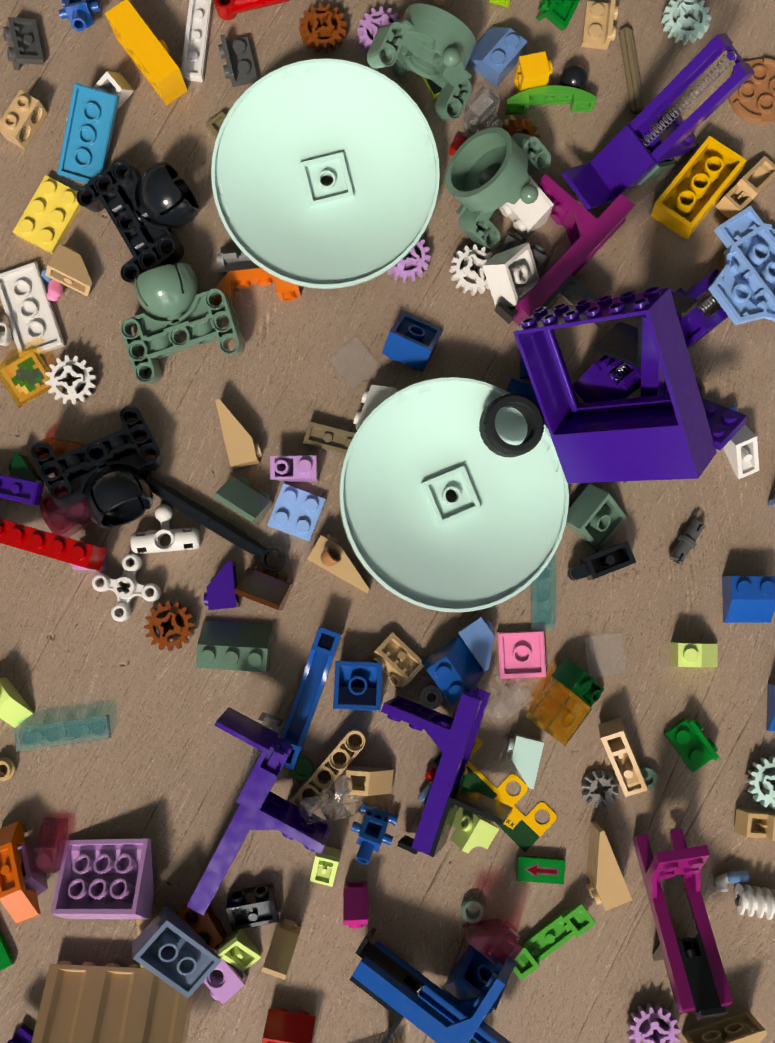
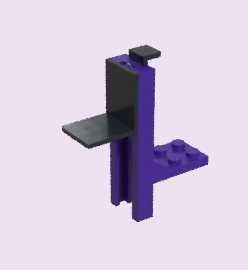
M671 291L686 343L688 313L697 306V299ZM646 314L638 315V328L618 322L593 345L594 351L641 369L640 397L669 394ZM701 396L715 448L721 451L746 424L747 415L706 400Z
M474 686L470 689L469 693H462L454 718L400 696L383 704L381 712L387 714L389 719L397 722L401 720L407 722L409 727L415 730L422 731L424 729L442 751L415 838L413 839L407 835L403 836L398 842V847L413 854H417L420 851L434 857L447 842L458 806L501 825L511 814L512 807L461 786L491 693Z

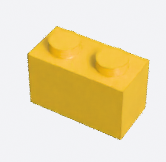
M546 51L519 56L513 79L516 94L534 87L549 85L552 63L551 60H547Z

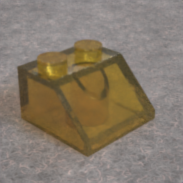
M552 678L544 687L543 692L535 703L530 706L525 716L566 746L592 708L572 691Z

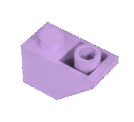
M316 455L270 456V479L289 482H318V458Z

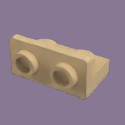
M610 0L609 3L586 2L581 47L607 50L610 41H614L616 27L613 26V20L617 19L619 8L615 5L616 0Z
M393 632L369 656L372 662L382 663V671L388 676L390 682L401 689L410 683L424 667L421 662L422 660Z

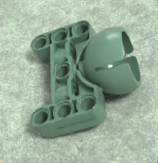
M178 263L176 268L171 264L148 270L140 274L138 278H135V295L147 313L125 319L121 323L120 329L137 380L150 384L159 382L162 377L159 359L215 340L218 341L219 347L224 353L233 356L242 354L245 349V341L230 296L216 288L199 294L198 277L190 264ZM221 295L222 303L219 306H215V297ZM228 317L229 325L223 329L221 321L223 318ZM136 324L138 330L136 334L133 335L131 329L132 326ZM185 331L187 338L185 342L181 343L179 337ZM231 339H235L237 345L231 351L228 348V343ZM141 346H143L145 349L144 355L142 357H140L138 353V350ZM150 367L152 370V375L148 379L145 375V372L147 368Z

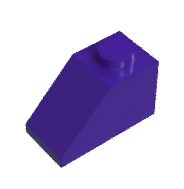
M227 561L207 586V592H204V604L208 606L209 610L240 607L239 595L234 593L238 585L236 562Z

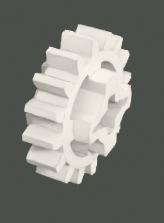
M475 244L471 250L468 246H465L463 252L459 250L456 253L457 258L453 257L451 261L454 265L449 269V272L454 273L451 281L457 280L456 288L462 286L464 294L471 290V295L474 296L477 290L480 294H483L485 288L490 289L487 279L484 281L482 265L490 259L493 253H484V246L481 250H477V245ZM464 260L465 267L460 270V264ZM472 267L473 270L477 269L478 272L476 273V271H471L470 268Z
M65 355V361L62 362L57 358L56 366L49 365L52 372L45 373V375L50 377V380L46 381L45 384L52 386L48 392L50 394L56 393L55 400L59 401L63 398V404L67 405L69 400H71L73 405H77L78 399L86 402L84 397L86 394L92 397L93 394L89 390L90 388L94 389L97 387L92 383L97 377L90 375L94 369L92 367L86 368L88 363L86 360L79 363L78 356H75L72 361L68 355ZM74 366L81 368L85 374H77ZM63 368L64 371L57 377L58 372ZM70 375L76 379V381H73L72 386L65 382L70 379ZM86 384L84 389L79 393L78 389L81 387V385ZM58 387L67 388L68 395L63 394Z

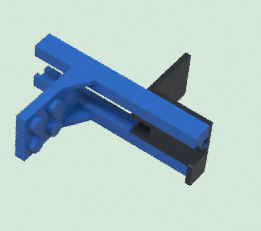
M373 927L364 937L355 952L362 960L349 980L397 1017L382 1043L390 1042L404 1018L436 1043H511L486 1024L483 1019L506 985L517 963L515 960L508 956L504 964L499 961L479 996L460 1004L381 942L377 941L374 945L371 944L370 941L377 929Z

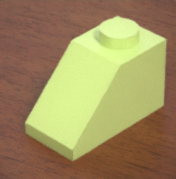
M671 642L670 665L677 667H718V644Z
M3 677L0 678V718L16 728L34 712L9 679Z

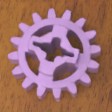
M380 6L378 12L371 8V15L366 12L364 13V20H359L358 36L360 45L364 44L365 52L369 50L373 40L370 38L374 39L381 26L393 22H401L402 19L399 20L398 12L392 15L391 8L385 12L383 7Z
M425 240L418 241L415 247L407 254L410 258L402 259L397 263V266L389 269L387 274L391 275L394 273V280L396 281L399 277H403V283H406L409 277L414 282L415 275L422 277V270H428L429 265L427 263L430 262L431 256L427 255L430 251L429 247H424ZM415 249H418L421 258H419L420 256L416 254Z
M647 1003V1009L643 1010L641 1006H638L639 1014L631 1013L634 1020L633 1022L627 1021V1025L631 1030L626 1032L629 1039H631L630 1043H642L640 1040L643 1043L680 1042L679 1037L676 1035L681 1032L678 1025H675L677 1020L673 1015L671 1016L667 1008L662 1011L660 1004H656L655 1009H653L650 1003ZM657 1018L663 1019L666 1023L658 1021Z

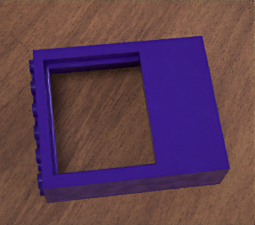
M652 287L642 293L635 294V291H629L619 297L612 298L611 295H606L596 301L584 299L573 305L562 303L550 309L540 307L535 309L533 315L521 321V325L513 331L567 483L698 479L716 455V448L670 288L659 289V287ZM646 314L669 394L578 403L554 329Z

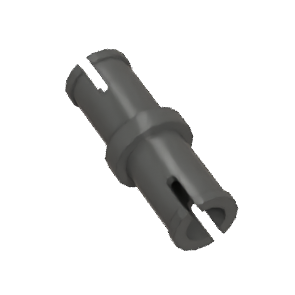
M692 519L685 533L679 536V542L669 556V559L682 565L689 551L695 548L696 540L705 528V525L701 524L699 520Z

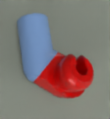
M430 768L425 773V778L429 780V783L418 795L419 801L423 804H426L436 774L434 768Z

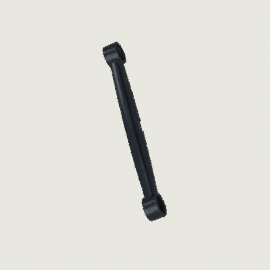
M151 472L147 473L146 482L150 486L152 493L207 529L261 559L263 566L267 570L277 572L285 566L286 557L282 551L277 548H266L210 510L156 480ZM273 551L279 552L282 556V563L276 568H270L266 563L267 555Z

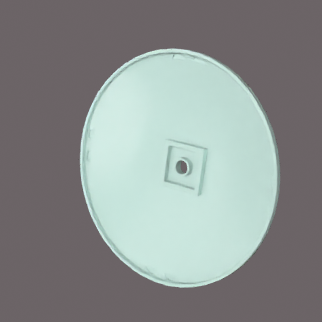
M326 58L299 61L283 66L256 81L240 96L224 119L215 141L211 178L214 200L219 216L234 243L253 263L267 273L295 285L308 288L335 289L354 286L382 275L399 263L415 247L424 234L436 205L440 169L437 146L430 126L418 105L397 83L367 66L346 60ZM323 176H331L333 178L332 184L329 186L322 185L320 180Z
M458 377L437 378L410 385L385 399L368 415L354 434L347 449L339 483L340 512L347 538L356 556L372 577L384 588L414 605L442 612H470L500 604L527 588L541 574L552 559L562 539L568 515L569 489L546 425L544 424L543 426L544 432L538 445L530 452L517 457L499 456L490 451L481 439L479 421L483 410L496 398L510 394L497 386L483 381ZM503 407L497 412L495 428L499 437L511 445L521 444L527 435V422L522 413L512 407ZM449 489L455 491L457 495L453 503L447 501L445 497Z

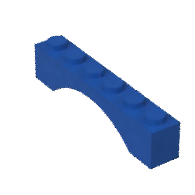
M322 626L318 628L297 694L280 735V739L283 738L291 742L290 745L293 747L284 767L294 770L343 635Z

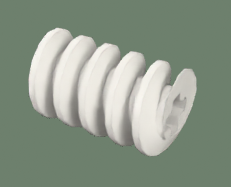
M740 883L735 885L734 902L739 915H743L746 909L749 917L753 916L754 911H756L758 918H762L764 912L767 920H771L773 915L775 917V889L770 890L766 887L760 888L758 886L751 887L748 884L742 886Z

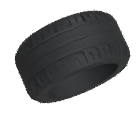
M510 393L496 398L485 407L479 421V432L483 443L490 451L502 457H517L530 452L538 445L544 432V419L540 408L532 399L521 394ZM503 407L517 409L522 413L527 422V435L519 445L506 443L499 437L496 431V414Z

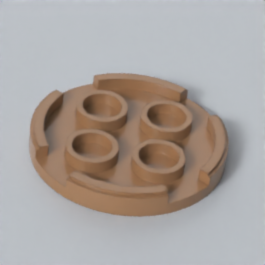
M764 57L763 59L745 61L755 73L728 98L729 103L739 117L750 123L768 124L774 122L775 60Z

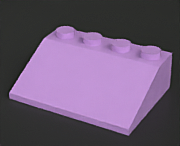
M151 839L66 840L51 909L52 915L65 919H150L154 898Z

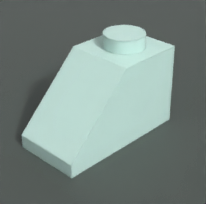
M514 733L513 739L509 738L506 752H509L511 761L528 788L534 789L544 742L540 739Z

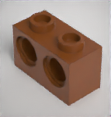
M188 903L177 910L176 914L184 919L199 936L200 932H207L210 935V940L204 941L211 948L224 941L227 933L211 905H209L204 916L196 912L198 915L196 920L188 916V911H194L187 907Z

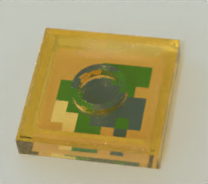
M34 345L0 364V380L18 408L52 388V386L45 384L46 381L50 380V377L45 375V373L51 371Z

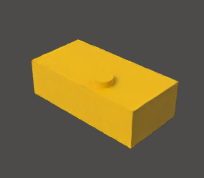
M123 0L104 13L116 39L166 106L188 91L179 67L168 54L170 51L162 39L158 41L128 0Z
M708 136L654 203L651 217L685 240H688L741 174L747 160L716 139Z

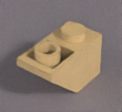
M348 765L344 794L360 796L392 793L394 769Z

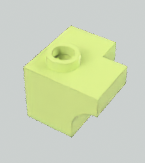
M459 807L452 824L455 831L450 840L466 853H469L478 846L488 849L499 828L489 819Z

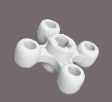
M127 554L123 558L122 566L124 572L120 578L112 579L106 574H97L92 579V586L96 591L105 592L111 590L117 595V603L112 608L111 615L118 622H124L130 618V601L133 597L141 596L146 601L154 602L161 596V589L158 585L154 583L141 585L136 580V573L142 566V560L136 554ZM131 559H134L135 563H134V565L131 567V566H130V560H131ZM101 579L104 580V585L102 587L100 586ZM125 583L130 584L131 586L128 588L130 590L129 592L123 591V588H125ZM150 589L154 590L153 596L149 595ZM120 609H123L124 611L123 616L119 615Z

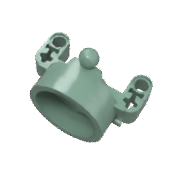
M416 3L406 9L401 22L389 23L378 29L368 50L367 61L374 69L393 65V72L399 77H404L411 71L414 74L434 81L442 88L434 105L435 117L440 121L457 119L462 114L472 91L471 82L468 80L471 79L472 75L465 68L476 47V39L471 30L454 15L432 5Z
M487 128L468 138L451 158L445 176L448 191L461 203L456 211L457 214L461 215L458 222L459 228L473 242L490 249L495 248L500 242L501 234L489 221L494 211L507 202L516 204L520 198L526 204L534 203L537 200L538 190L535 186L529 185L531 179L527 170L530 168L537 171H545L551 164L550 152L537 137L523 133H515L511 136L502 128Z

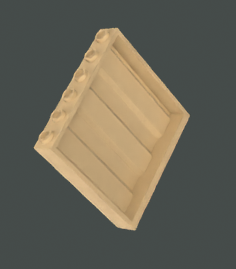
M59 961L58 964H50L31 1043H186L193 994L187 998L148 969L141 968L139 964L120 967L116 963L96 966L92 962L73 965L69 961Z

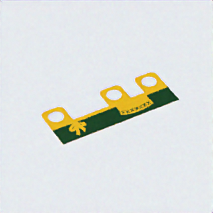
M476 737L475 746L472 749L470 758L482 746V741L478 737ZM442 753L433 761L437 766L439 765ZM468 761L461 786L513 808L511 814L502 825L496 824L526 853L556 821V814L545 803L540 802L525 817L514 806L528 791L527 785L517 775L510 774L496 788ZM510 781H516L521 786V791L517 796H511L506 791V786ZM540 809L548 811L550 815L549 821L543 825L535 820V813Z

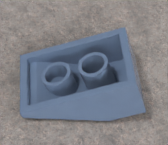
M166 906L132 942V958L187 998L195 992L222 961L217 956V953L184 919Z

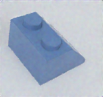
M491 27L477 42L467 65L497 88L517 65L519 56L525 55L528 41L511 28Z

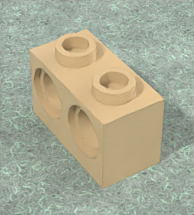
M19 90L0 119V132L7 140L25 149L48 113L39 100Z

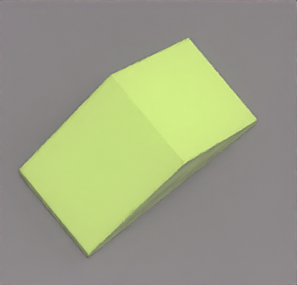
M325 846L321 854L316 852L310 878L311 882L333 886L341 854L340 849Z
M243 929L235 930L220 943L216 951L217 956L242 972L262 958Z

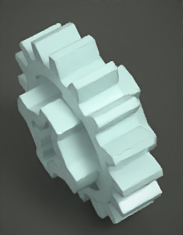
M670 0L668 6L665 7L664 16L661 20V23L665 24L662 29L663 32H670L667 38L669 39L674 36L675 43L683 40V45H686L688 40L694 44L697 38L702 39L710 26L709 22L712 18L710 15H707L710 8L703 7L705 1Z
M770 756L769 761L761 757V764L753 762L755 770L747 771L752 775L751 779H746V782L752 785L747 790L754 794L752 799L757 802L760 801V805L764 807L769 805L770 808L775 809V784L772 785L766 781V779L775 781V757Z

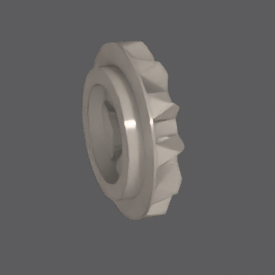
M591 771L582 781V796L591 806L607 808L608 805L615 802L619 794L618 782L607 771ZM597 780L602 786H607L603 790V797L598 792H593L597 789Z

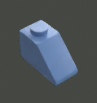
M478 617L459 630L457 634L462 638L482 670L487 671L490 665L495 637L492 631L495 629L487 618L483 620L482 617Z

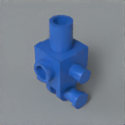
M61 0L64 9H60L59 14L61 19L69 18L73 29L83 31L94 24L95 12L101 11L100 0Z
M363 801L359 813L366 814L364 822L360 824L354 821L351 831L359 833L356 844L360 845L356 860L362 864H369L373 851L378 852L381 843L391 845L394 836L386 834L385 831L388 823L393 824V826L396 825L399 815L387 812L388 809L386 808L383 811L379 810L378 805L375 804L373 807L365 804L366 802Z

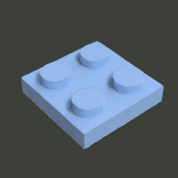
M283 483L267 526L310 542L326 499Z

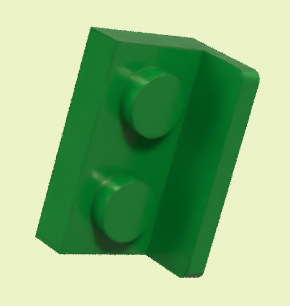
M542 0L538 6L539 12L536 19L540 21L546 17L562 31L567 28L580 0Z
M685 717L666 730L664 735L689 770L694 773L710 760L716 761L720 757L716 753L718 748L711 739H706L703 735L704 729L696 719L692 720Z

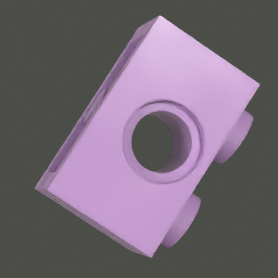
M220 944L212 949L216 952ZM221 958L222 961L214 970H220L224 976L218 978L212 971L203 982L209 988L212 998L219 1000L223 1005L245 985L248 976L244 971H240Z

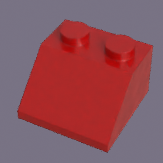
M283 1008L268 1009L262 1043H312L316 1016H311L307 1012L292 1013Z

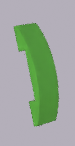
M548 85L534 87L519 92L507 99L505 115L527 114L529 105L570 104V112H592L597 98L589 92L569 86Z
M582 903L576 904L558 914L531 934L509 955L510 958L517 962L513 971L520 980L524 979L540 967V961L575 935L577 938L597 924Z

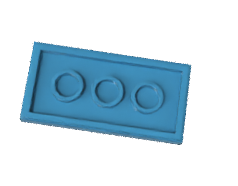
M74 83L57 170L58 175L88 183L105 170L120 96Z

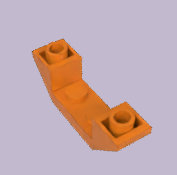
M261 268L229 271L215 287L226 292L230 296L232 304H235L233 287L246 289L250 285L270 286L274 282L276 283V292L279 299L293 301L296 300V297H301L298 285L283 281ZM221 295L216 296L214 299L215 306H219L222 303Z
M21 821L0 828V901L16 923H21L41 914L36 890H26L17 849V847L26 844Z

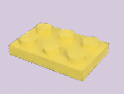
M45 175L14 228L13 233L35 246L54 254L57 246L63 241L82 207L76 199L78 191Z

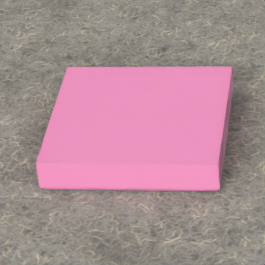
M544 630L497 632L500 679L546 677Z

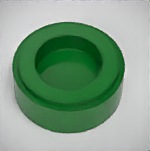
M299 757L294 770L290 769L291 774L298 781H306L314 772V764L307 757Z

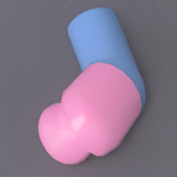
M44 269L41 276L49 283L46 296L50 301H57L62 296L64 285L45 276L46 269Z

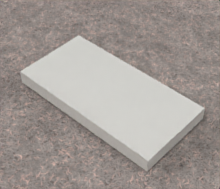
M36 261L0 273V298L20 358L32 351L38 356L66 346L52 303L46 296L48 291Z

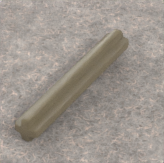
M624 27L619 31V39L631 112L638 114L643 111L644 104L632 29Z

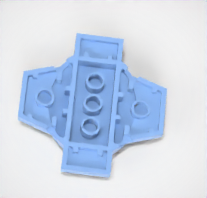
M749 206L714 230L727 249L723 252L725 255V265L708 290L734 325L763 318L772 320L775 323V229L772 228L771 224L763 223L753 208Z

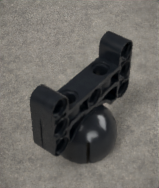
M119 160L81 187L77 192L76 199L81 206L92 212H100L106 209L133 255V258L126 262L120 271L122 279L133 285L135 278H138L140 274L160 266L174 265L181 260L184 255V247L175 232L171 230V227H179L191 222L200 212L199 204L186 182L181 178L173 182V179L178 177V172L166 161L151 166L142 177L137 168L124 160ZM133 220L132 226L128 228L129 223ZM173 245L172 251L168 253L169 247ZM155 257L154 264L150 266L151 260ZM137 270V275L133 279V273Z
M131 405L125 406L120 411L122 430L59 456H56L52 446L47 442H37L31 448V455L55 505L66 509L86 500L89 516L96 525L104 529L128 524L141 517L145 513V509L151 508L153 494L142 475L159 469L162 464L160 449L140 410ZM129 418H136V420L132 422L127 421V419ZM140 436L146 437L144 440L141 441L136 440V438ZM42 454H49L45 458H39ZM97 454L103 455L99 459H93V456ZM148 455L156 456L154 459L151 460L146 459ZM51 473H58L54 478L48 477ZM61 492H68L65 497H57Z

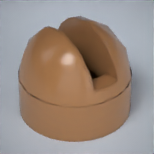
M330 545L322 551L321 561L326 566H333L341 561V554L336 547Z

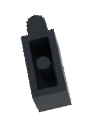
M628 541L579 559L581 564L573 566V568L571 567L567 571V576L573 581L587 577V580H593L634 564L636 560Z

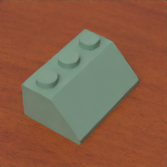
M204 620L197 644L196 668L254 672L269 671L273 625Z

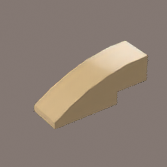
M764 156L715 207L728 219L741 212L775 177V164Z
M736 809L734 833L745 837L766 838L775 841V813Z

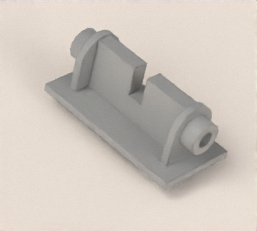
M240 249L218 251L216 255L220 273L260 268Z

